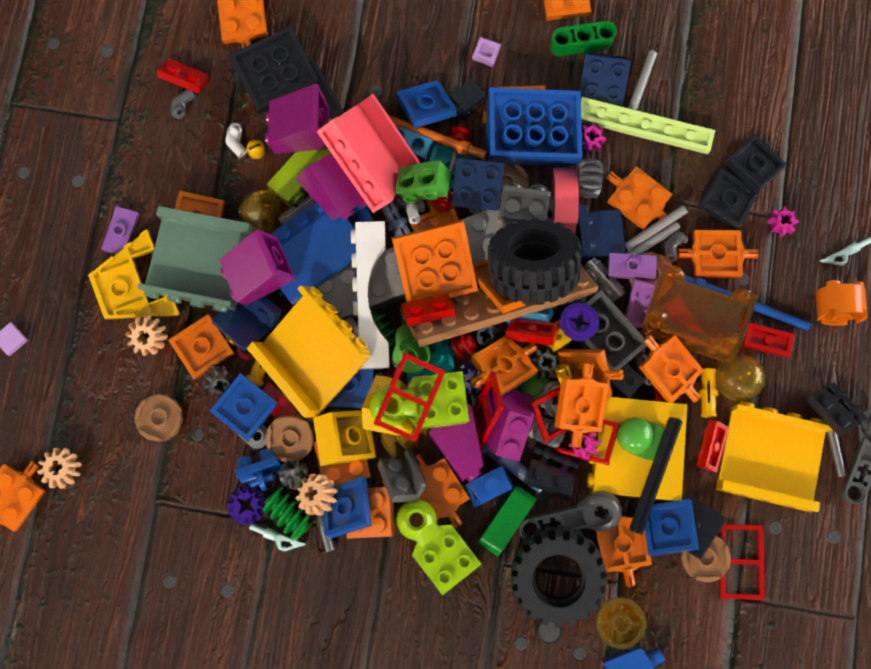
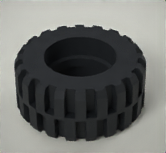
M532 218V220L527 221L522 219L517 223L511 222L507 224L505 228H500L489 241L487 248L489 280L493 288L505 298L509 297L513 302L521 301L526 305H530V303L542 305L548 301L552 303L557 301L559 297L564 298L580 281L582 256L580 240L570 228H565L559 222L553 223L552 220L545 219L544 221L539 220V218Z
M548 526L545 531L541 532L540 529L534 531L532 537L527 536L522 541V546L517 548L514 560H512V592L514 597L518 599V605L522 610H527L530 618L534 620L537 617L540 619V624L548 626L549 622H553L555 627L563 628L562 623L569 622L570 626L577 625V619L579 618L585 621L590 617L589 612L591 610L596 612L600 606V599H604L606 593V568L599 549L594 546V542L589 537L585 538L582 532L578 530L571 531L566 526H561V529ZM553 555H564L574 559L582 571V579L579 586L573 592L563 596H553L543 592L536 584L535 570L537 565L545 558Z

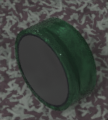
M539 622L536 633L542 642L553 644L560 639L562 629L561 627H555L553 622H549L548 626Z

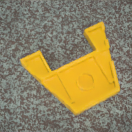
M149 230L141 232L139 237L126 244L124 249L115 256H111L88 275L104 319H128L139 316L144 318L147 315L151 317L181 315L177 303L168 301L167 297L149 302L148 297L144 296L145 293L137 288L138 283H143L134 259L153 252L155 248Z

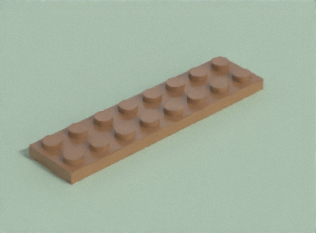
M581 265V277L578 285L564 298L559 297L555 302L550 303L548 301L542 305L530 303V305H525L503 314L481 288H478L476 292L450 298L454 306L455 316L408 326L418 346L423 347L597 294L598 286Z

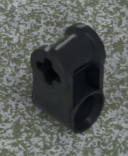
M488 326L466 334H470L475 344L484 349L506 336V330Z

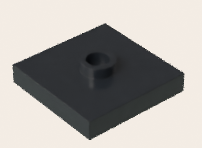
M756 134L752 135L724 161L756 194L788 165Z
M720 168L697 207L732 229L738 230L759 193L756 194L745 182Z
M684 492L682 500H692L699 550L686 552L701 561L726 523L727 518Z

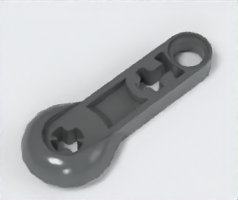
M871 407L863 412L868 419L861 425L858 423L860 441L841 488L842 498L852 504L862 503L866 499L871 486ZM864 466V469L867 471V474H862L860 476L861 472L857 469L858 467ZM859 479V481H863L864 483L862 485L858 482H852V480ZM852 486H856L860 492L859 497L855 500L848 496V490Z
M596 491L589 494L577 505L524 518L519 526L520 535L524 539L527 536L532 537L534 534L529 535L524 532V525L534 523L537 526V530H541L539 520H543L544 525L550 523V518L555 517L556 521H560L555 529H561V526H566L571 531L583 528L598 532L608 531L619 523L622 516V506L612 493ZM598 506L608 509V512H605V516L600 517L599 513H594L595 510L598 511ZM552 525L544 526V530H547V527Z

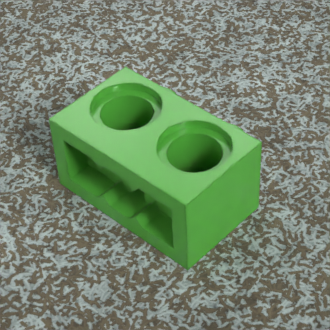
M440 160L399 167L395 192L406 203L447 197L451 171Z

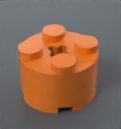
M831 280L826 282L825 287L815 292L817 321L821 320V323L824 325L843 326L848 325V320L855 319V323H859L868 318L866 289L863 282L856 281L849 284H841L839 280Z

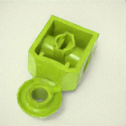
M462 371L444 374L422 429L460 425L469 422ZM438 374L412 377L407 390L397 386L395 388L427 401ZM390 385L379 388L370 399L369 409L374 420ZM392 393L390 399L396 401L398 405L397 410L394 412L385 410L381 421L395 427L401 425L409 418L410 422L416 427L424 407Z
M422 500L406 502L399 509L397 526L400 533L406 538L417 542L412 556L442 595L481 565L480 561L451 524L437 525L436 513L429 503ZM413 513L422 514L424 522L420 527H413L410 524V516Z

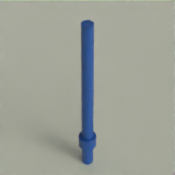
M679 272L675 278V281L692 287V290L696 292H706L808 331L811 326L809 321L708 284L702 278H693Z

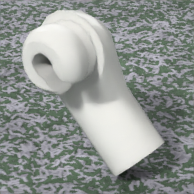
M232 123L227 129L225 142L238 158H242L247 153L245 147L240 143L242 126L239 123Z
M424 201L407 203L406 211L409 223L417 224L420 222L419 212L425 211Z

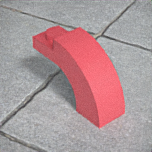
M553 168L551 185L553 196L552 222H559L576 234L579 211L577 171L572 168Z

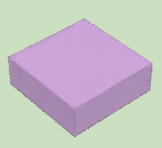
M480 37L472 60L493 67L501 44Z
M11 322L0 331V348L8 356H11L28 341Z

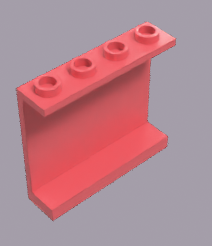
M371 94L358 105L341 116L332 119L316 131L373 213L394 200L393 197L397 194L395 188L399 167L420 163L374 94Z

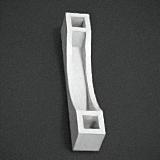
M355 222V229H351V244H356V253H352V268H357V277H352L353 292H357L358 301H353V315L358 316V325H354V335L365 341L368 345V351L372 354L360 369H388L389 343L376 327L370 313L368 289L372 271L379 257L386 249L385 222Z

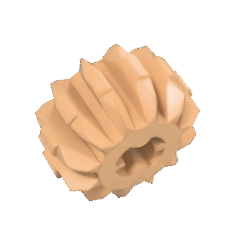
M150 315L145 316L144 319L139 316L135 318V323L131 322L128 325L131 331L126 332L125 336L131 338V340L127 342V345L131 346L134 344V352L137 353L141 350L143 356H147L149 352L154 355L158 353V348L162 349L165 346L162 340H166L168 335L163 334L162 331L166 329V326L159 327L160 319L156 318L152 321ZM148 332L150 337L145 338L143 334Z
M54 448L52 453H44L46 461H38L40 465H43V469L37 471L38 474H44L41 479L42 483L49 482L50 488L58 486L60 489L66 488V483L73 485L75 482L72 476L80 475L78 471H75V468L81 466L80 462H74L77 455L74 453L70 454V450L66 448L62 451L59 448ZM60 464H61V465H62V469H60V470L57 472L56 469H57L58 467H60Z
M309 474V479H301L303 486L296 487L300 491V495L295 497L298 501H301L299 508L306 510V513L309 515L316 514L319 516L324 515L325 511L332 510L330 503L338 502L333 498V495L338 492L337 489L332 488L335 482L323 474Z

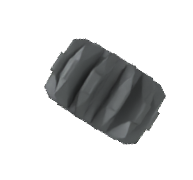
M581 159L576 170L579 196L590 199L597 198L602 187L603 165L599 160Z
M534 416L528 436L556 448L563 441L565 432L545 443ZM542 416L548 434L559 429L554 427V420Z

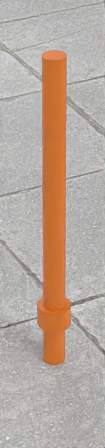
M388 115L396 127H402L428 137L434 142L458 150L459 154L471 155L485 160L487 157V151L472 146V143L468 141H458L423 127L414 128L411 123Z

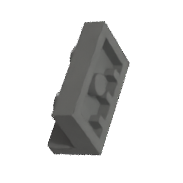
M515 183L508 184V186L504 185L498 219L518 222L522 219L527 221L532 220V218H539V220L545 221L547 219L551 192L546 191L542 187L528 189L522 188L521 185Z
M406 449L402 458L380 459L377 466L391 502L418 501L425 490L426 481L420 472L418 461L414 457L412 450Z

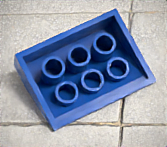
M489 87L485 151L488 154L485 160L517 165L576 166L582 159L581 92Z
M317 202L311 204L271 233V235L278 237L296 280L280 288L292 305L303 296L297 289L300 285L317 288L352 262V253H356V244H351V229L355 228L347 218L343 220L341 216L333 221Z

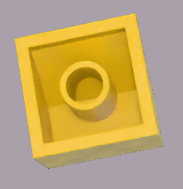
M375 376L362 406L363 429L398 435L380 426L373 425L374 418L371 416L369 409L373 393L381 387L390 385L393 378ZM398 379L396 386L404 389L406 385ZM390 399L385 410L388 412L397 410L398 405L396 401ZM409 418L401 425L395 426L409 434H412L414 430V425L410 422Z
M362 410L331 412L313 418L320 466L342 464L376 457L372 431L363 429Z

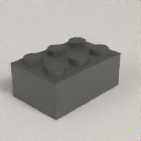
M602 290L585 303L596 311L599 318V326L591 338L576 342L582 349L605 350L609 370H620L647 346L643 342L645 338ZM580 313L576 320H571L576 323V331L582 325H588L582 321V313Z

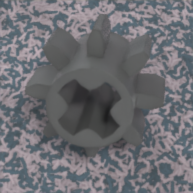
M549 349L544 350L543 353L539 350L535 351V358L530 359L532 364L538 369L536 373L538 374V379L543 378L545 374L548 378L554 376L552 370L559 366L556 364L558 356L550 354ZM543 361L546 363L544 367L541 364Z
M213 365L207 372L204 371L206 379L202 382L205 388H209L211 395L214 393L223 395L230 387V381L234 378L232 373L227 371L225 365L222 367Z
M296 459L286 461L281 467L282 470L278 471L282 486L288 485L292 490L303 486L301 479H309L306 463L299 464V461Z

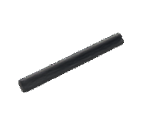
M675 417L668 419L629 527L630 531L642 535L645 530L679 435L682 421Z

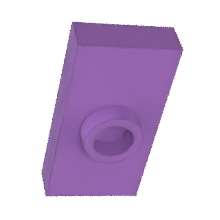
M116 206L101 250L116 255L124 249V246L132 240L140 214Z
M609 253L608 277L654 281L656 279L657 256Z
M633 279L625 317L634 327L647 330L658 286L657 283Z

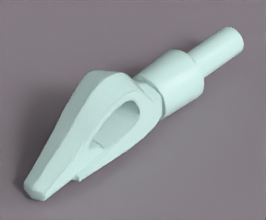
M869 237L859 243L854 242L846 248L826 257V259L820 260V262L845 265L848 262V256L859 252L860 248L870 244L871 238ZM837 257H842V262H836L834 260Z
M251 524L249 528L263 534L264 538L274 540L277 548L281 551L306 545V543L299 542L298 540L292 541L290 537L278 533L269 527L265 529ZM282 542H290L292 546L283 547Z

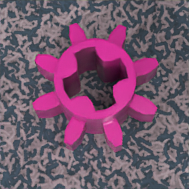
M595 123L588 128L585 125L582 127V148L586 149L588 154L594 149L599 152L601 149L600 144L605 143L606 140L605 137H601L604 129L595 127Z
M786 206L780 209V213L775 209L771 213L773 218L767 221L768 224H771L772 229L770 232L779 233L780 237L784 236L786 231L789 234L795 231L793 226L799 223V220L795 219V211L787 210Z
M592 431L583 433L581 448L573 447L575 450L573 455L576 457L582 455L583 459L586 460L590 459V454L598 455L597 448L601 442L595 439L597 433Z

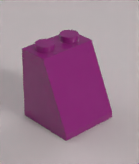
M313 84L269 101V111H266V121L269 129L265 133L266 144L270 145L275 154L328 149L316 132L329 122V106L318 84Z
M332 153L311 164L296 177L298 183L333 221L340 216L345 220L355 213L353 208L358 205L363 208L367 205Z
M259 229L252 232L219 259L222 266L220 269L221 273L231 287L230 295L234 301L240 304L249 305L296 280L278 237Z
M491 386L487 399L492 417L497 406ZM511 390L501 397L504 408L486 443L495 455L520 461L534 419V411L530 406V402L533 401V395ZM481 406L477 415L483 436L487 425L483 406Z
M469 403L467 404L468 423L436 427L429 431L430 438L461 482L466 479L468 482H471L482 474L480 469L483 467L473 411Z

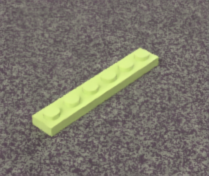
M584 97L581 99V123L589 125L595 123L597 127L704 154H709L711 151L715 130Z

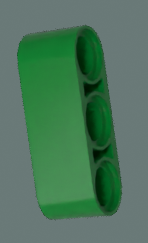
M610 21L560 27L552 34L550 50L556 56L584 53V51L606 50L612 46L617 34V28ZM605 33L609 38L602 37L601 34ZM578 37H585L587 41H582ZM556 40H563L565 44H559Z
M516 485L482 534L478 544L498 557L537 498Z

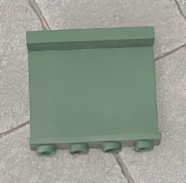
M158 206L156 215L162 220L146 283H138L137 288L145 293L144 296L153 299L164 296L170 302L181 304L182 300L189 301L190 305L199 308L209 305L213 306V310L227 313L228 309L235 310L237 302L230 295L231 287L221 273L220 269L222 266L219 259L254 232V228L250 223Z

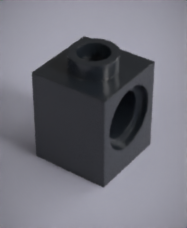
M472 78L450 95V100L457 109L456 115H461L464 120L484 105L486 94Z
M626 364L622 368L623 379L611 380L610 386L621 398L629 399L645 379Z

